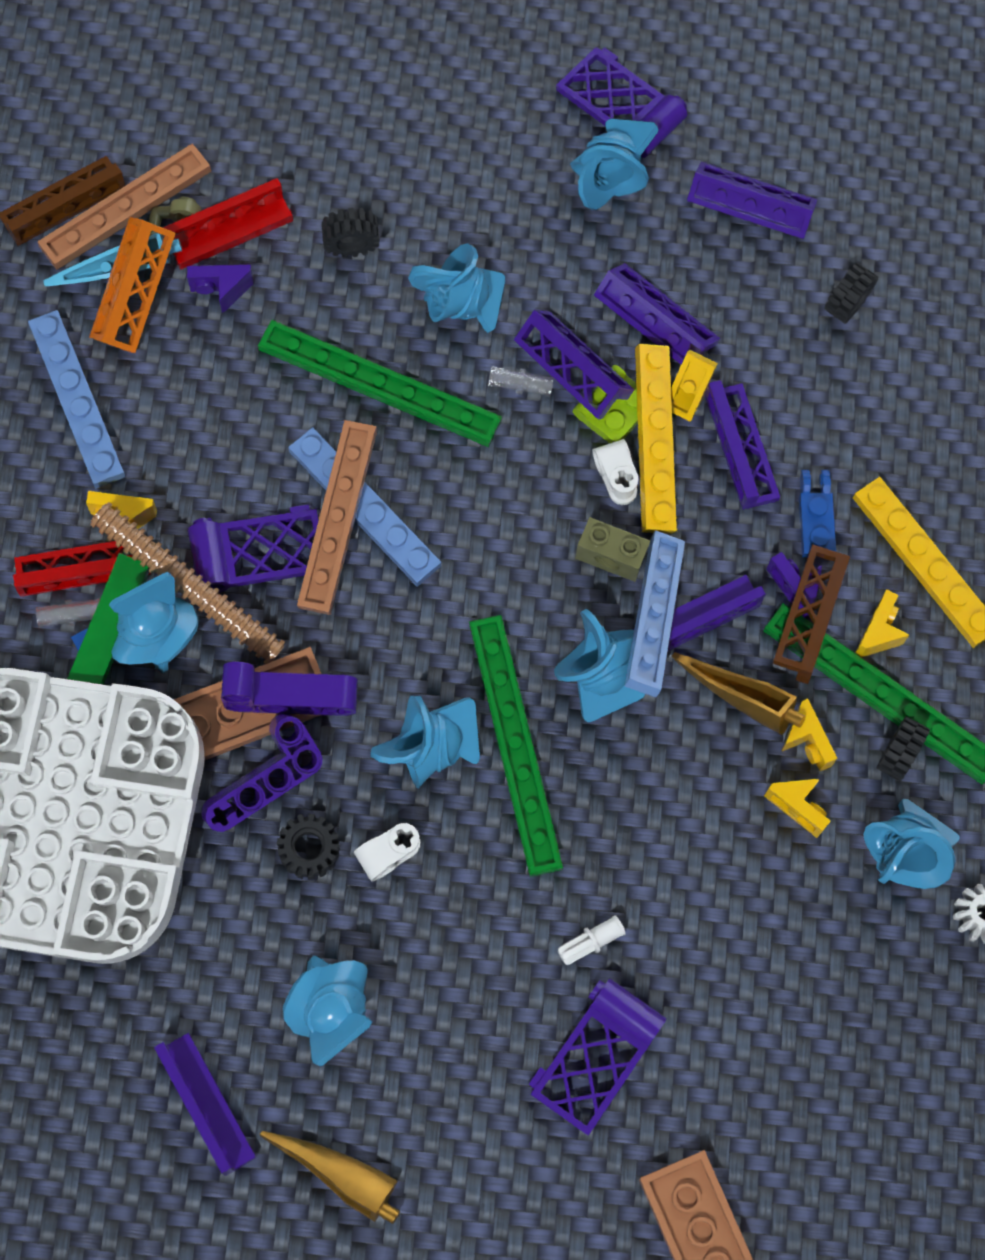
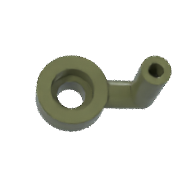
M180 197L173 200L170 206L153 207L149 223L161 227L162 219H171L176 222L200 212L202 209L194 199Z

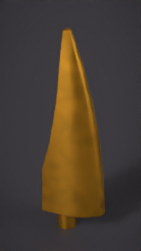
M676 652L672 655V658L709 690L771 730L783 735L789 723L799 728L803 725L806 716L794 710L797 700L796 696L768 682L730 672Z
M265 1131L260 1133L262 1138L310 1170L348 1206L374 1222L378 1216L392 1224L396 1221L400 1211L387 1203L398 1182L394 1178L355 1158L322 1145Z

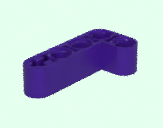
M227 662L223 665L221 700L225 709L234 712L348 716L356 713L358 679L348 675L255 672L252 664Z
M288 713L276 715L269 725V732L281 752L224 788L203 804L201 808L202 818L212 830L224 832L231 829L315 774L321 768L322 754L298 718ZM285 722H293L295 727L293 735L289 738H281L279 734V729ZM304 750H310L312 753L311 762L306 766H299L297 763L298 755ZM274 769H282L284 772L282 781L279 784L271 785L268 781L270 772ZM247 787L254 788V799L249 803H241V791ZM229 798L239 808L236 812L230 807L232 805L227 801ZM217 807L223 811L222 815L224 818L220 821L213 818L215 816L213 810Z

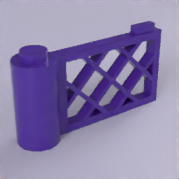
M595 47L556 85V91L604 126H606L607 120L614 119V115L631 114L632 121L655 123L659 129L658 133L641 154V158H646L687 118L686 103L679 96H664L617 62L618 56L604 47L600 50ZM597 59L606 66L607 71L589 72V66ZM623 78L629 82V88L612 89L611 79ZM607 80L608 89L590 90V81ZM586 81L587 91H573L568 86L572 82ZM635 95H647L653 99L648 105H634ZM630 96L631 106L613 107L612 97ZM609 97V107L596 108L591 104V98Z
M308 504L290 507V513L217 523L212 521L211 518H200L193 521V525L187 531L195 575L201 574L203 576L202 580L205 583L209 581L211 582L210 587L213 589L217 587L220 590L218 593L226 591L230 587L304 576L307 566L297 559L306 547L310 550L313 543L310 541L315 537L319 521L317 509L310 510ZM311 519L313 530L306 539L292 530L297 521ZM274 525L283 531L274 544L260 535L265 526ZM242 530L251 537L242 548H239L230 542L228 532ZM287 534L302 544L293 556L278 547ZM255 539L269 548V551L261 561L246 552ZM232 551L237 553L234 559L232 556ZM274 552L289 561L283 570L274 571L265 565ZM241 557L256 566L250 575L236 577L235 565Z
M610 978L606 984L599 980L589 995L593 1003L547 1071L540 1067L529 1083L534 1088L530 1095L588 1136L667 1020L665 1016ZM591 1017L604 1025L606 1040L586 1044L584 1028ZM609 1030L621 1038L610 1039ZM581 1034L582 1045L572 1046ZM626 1041L638 1049L630 1062L615 1064L611 1043ZM607 1044L611 1065L591 1069L587 1048ZM583 1049L587 1069L566 1073L564 1057L568 1051ZM561 1063L562 1074L553 1075ZM626 1066V1068L618 1078L616 1068ZM612 1069L615 1083L612 1089L595 1094L592 1072ZM588 1073L591 1095L571 1098L567 1077ZM563 1078L567 1099L551 1101L540 1093L549 1080ZM606 1096L598 1108L596 1097ZM592 1098L595 1114L586 1126L574 1117L572 1102ZM568 1103L569 1113L559 1107L558 1104Z

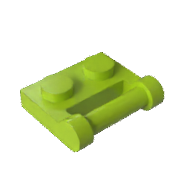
M613 365L611 368L634 389L629 399H616L603 419H597L580 402L572 410L580 421L608 443L625 439L638 424L636 382L629 378L625 371L617 365ZM597 387L592 392V402L598 405L607 394L600 387Z

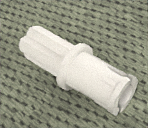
M614 915L609 920L590 930L585 928L583 934L559 946L558 953L562 961L566 965H570L593 951L599 953L602 946L620 936H624L626 933L620 920Z

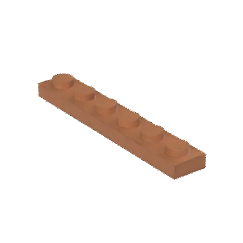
M192 143L37 241L39 248L55 269L58 270L127 226L129 217L138 219L152 210L153 207L160 205L210 173V164Z
M344 420L297 602L299 609L331 615L378 431L376 426Z

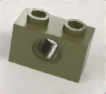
M589 517L577 545L575 559L636 582L646 558L650 540Z

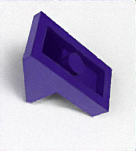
M251 264L187 266L190 292L211 294L214 291H219L222 313L232 306L253 285Z
M780 552L770 559L766 569L790 603L793 604L801 580L800 572L795 562L790 558L787 559ZM821 565L815 568L819 576L821 575L822 570ZM811 573L809 574L807 581L813 579ZM817 584L804 589L803 593L809 604L816 601ZM801 601L798 610L804 607ZM808 613L801 615L806 619L809 618Z

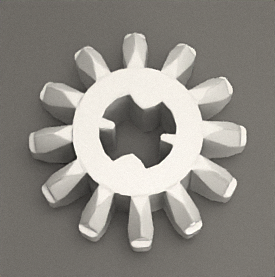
M977 884L974 891L967 888L962 892L964 899H957L954 905L961 911L953 914V919L957 921L963 920L964 924L958 930L962 933L969 929L971 931L969 935L970 941H975L980 936L983 943H985V920L979 917L982 914L981 912L977 913V910L981 907L985 909V888L982 884Z

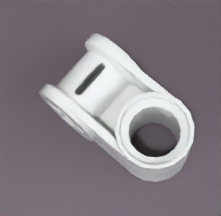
M621 439L594 448L592 450L593 458L611 500L619 505H627L633 502L637 496L639 478L626 441Z
M401 823L382 835L362 844L354 851V854L371 882H374L418 853L420 848L419 834L414 826L408 823ZM402 834L406 838L412 836L410 839L411 846L408 848L403 844L397 846L399 844L398 837Z

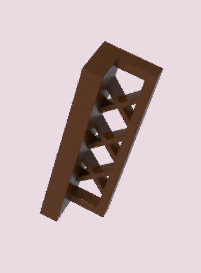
M104 156L0 212V220L16 245L19 246L101 202L123 188L125 182L122 172L116 163L112 164L108 157Z
M813 544L773 661L775 665L798 672L796 681L808 684L850 559L848 555ZM815 556L833 561L832 570L819 576L813 565ZM811 573L813 579L807 581L809 574ZM829 579L827 586H825L823 581ZM817 584L823 594V598L809 604L803 593L804 589ZM801 601L804 607L798 610ZM819 608L816 616L813 610ZM808 613L814 624L813 628L800 634L794 624V619ZM790 631H792L794 637L788 639ZM809 637L808 643L806 645L803 639ZM798 642L804 652L802 662L782 657L785 647Z

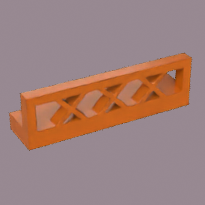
M129 217L89 338L135 354L176 234L175 232L141 219ZM151 231L164 236L160 249L151 253L147 244ZM148 262L152 274L149 280L141 283L137 273L139 267ZM138 292L142 300L140 309L130 313L127 306L128 299ZM126 323L129 324L132 331L128 344L115 340L119 327Z

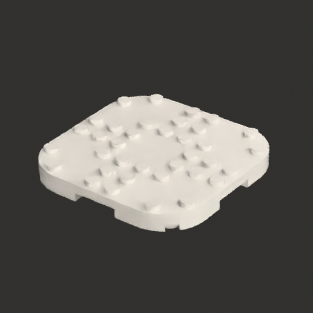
M0 668V948L107 964L121 962L139 955L153 945L164 932L172 917L177 899L205 756L204 744L198 727L189 714L175 700L161 692L142 687L112 683V686L54 678L50 677L47 673Z

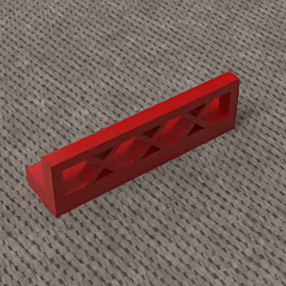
M278 178L163 228L175 232L174 239L179 238L182 251L172 253L180 270L187 268V266H192L293 221V215L283 198L282 185Z
M116 541L14 557L16 574H13L14 586L20 597L105 583L109 579L118 554H122L125 548L122 546L117 547L115 545ZM111 550H117L114 554L110 552ZM102 552L110 557L109 559L87 562L94 553ZM84 555V557H83L82 559H80V558L77 557V556ZM63 558H71L78 563L55 567ZM38 563L45 568L24 573L23 565Z

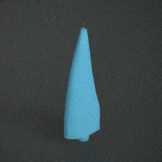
M161 234L150 235L147 244L151 253L160 249L163 241ZM179 238L173 240L166 264L171 262L170 254L182 251ZM120 246L84 260L43 280L44 285H65L109 278ZM149 263L141 265L138 272L151 269Z

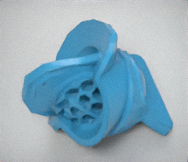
M609 119L605 123L607 133L593 136V139L587 144V149L570 163L572 170L580 176L578 190L585 207L596 210L604 206L613 196L632 194L646 187L649 176L645 166L640 161L641 154L658 133L659 129L655 123Z
M469 243L457 247L446 259L441 269L425 265L413 266L408 279L413 287L426 292L424 301H427L429 315L433 322H439L447 318L462 320L477 318L488 333L496 328L505 276L499 272L476 267L478 253L476 248Z
M165 572L113 599L109 604L112 610L118 613V635L111 653L113 659L119 663L130 665L153 663L155 669L157 668L164 674L168 671V662L186 647L197 632L199 619L193 605L181 598L175 597V579L170 572Z
M585 609L580 612L585 629L584 640L566 658L558 663L554 673L559 681H577L582 718L586 722H592L642 699L645 694L624 686L634 630L606 632L604 626L600 625L595 617L596 615Z
M410 696L400 735L388 742L372 747L371 757L381 763H406L412 781L418 789L435 771L441 772V770L448 766L454 765L460 757L473 764H477L480 760L475 701L470 697H466L429 712L421 696Z
M903 798L898 805L901 814L893 816L888 821L872 822L865 827L863 834L865 844L877 862L876 868L881 873L877 880L883 884L890 880L898 884L921 889L939 887L951 877L956 862L952 847L957 844L960 837L955 831L919 806Z
M313 955L307 962V971L303 972L297 979L283 1006L284 1021L294 1034L310 1038L312 1062L317 1066H323L367 1030L372 1023L371 1019L365 1016L367 1010L365 1009L366 998L364 988L368 969L363 963L358 961H342L328 964L324 959Z

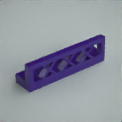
M704 162L700 163L695 172L687 198L689 202L801 239L805 237L817 203V199Z
M625 263L609 270L594 293L596 298L654 344L669 346L670 356L680 364H682L689 350L703 356L706 351L716 346L721 339Z
M534 309L514 338L518 345L597 419H603L616 399L628 400L634 392V389L549 311ZM534 327L540 331L541 345L533 346L526 340ZM550 348H558L561 351L562 365L554 366L550 362ZM579 367L582 370L583 385L575 386L571 382L570 368ZM600 387L607 394L599 407L592 402L591 388Z
M721 380L710 382L705 397L742 510L779 501L780 494L743 384L724 388ZM737 394L740 407L735 413L731 411L727 396ZM736 421L748 427L750 434L746 441L740 439L735 424ZM751 439H752V441H753L754 446L751 445V444H749V442L751 441ZM745 449L758 456L759 464L755 470L749 466ZM760 468H762L763 474L759 473ZM756 478L767 484L770 494L759 496L754 479Z
M747 575L674 609L668 651L760 607L766 595L762 586L754 589Z
M187 1033L168 1045L162 1042L155 1046V1051L221 1174L227 1176L256 1159L255 1153L191 1035Z

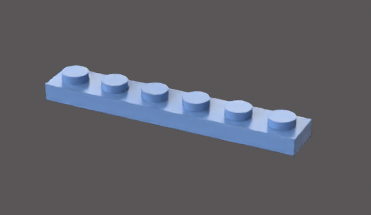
M58 310L29 320V326L95 489L125 478L124 471Z
M312 427L291 444L288 449L310 475L327 490L336 451ZM364 482L355 522L418 587L441 567V561Z
M656 530L650 538L624 685L653 697H657L662 688L685 541Z

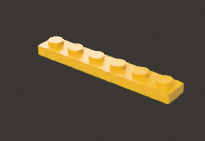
M639 344L635 347L642 532L654 533L656 530L664 534H673L677 531L670 351L669 346Z
M878 477L856 492L853 496L854 501L972 648L985 641L984 604L882 478Z

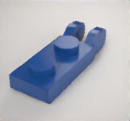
M801 470L799 515L802 558H808L812 544L836 552L833 493H830V470H821L819 483L821 493H810V470Z

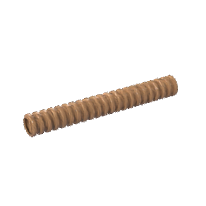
M110 502L105 503L92 518L90 526L100 528L99 533H106L109 541L113 539L116 541L115 545L117 547H124V553L128 554L130 552L133 555V560L139 559L142 567L148 566L150 568L148 572L151 574L155 572L159 576L165 572H170L175 579V593H182V599L188 598L191 601V605L199 607L198 611L200 613L203 611L207 613L206 618H213L216 620L214 622L215 625L221 624L224 627L222 629L224 632L229 631L232 633L231 637L233 639L236 637L240 639L239 644L243 645L245 643L248 646L247 650L249 652L253 650L256 652L255 656L257 658L262 657L265 659L264 664L270 663L276 658L284 647V640L278 641L275 633L269 634L267 632L269 629L266 626L264 628L259 626L261 622L258 620L254 622L251 619L252 615L250 613L245 615L242 607L238 609L235 607L236 602H229L227 600L228 596L226 594L222 596L218 593L220 590L217 587L215 589L210 587L211 582L207 581L205 583L202 580L203 576L201 574L196 576L194 574L195 570L193 568L190 570L186 568L187 563L184 561L180 563L177 555L171 556L168 548L162 549V543H155L153 541L154 537L151 535L147 537L145 535L146 531L143 528L141 530L137 529V524L135 522L131 524L128 521L129 517L126 515L122 517L119 509L113 510Z

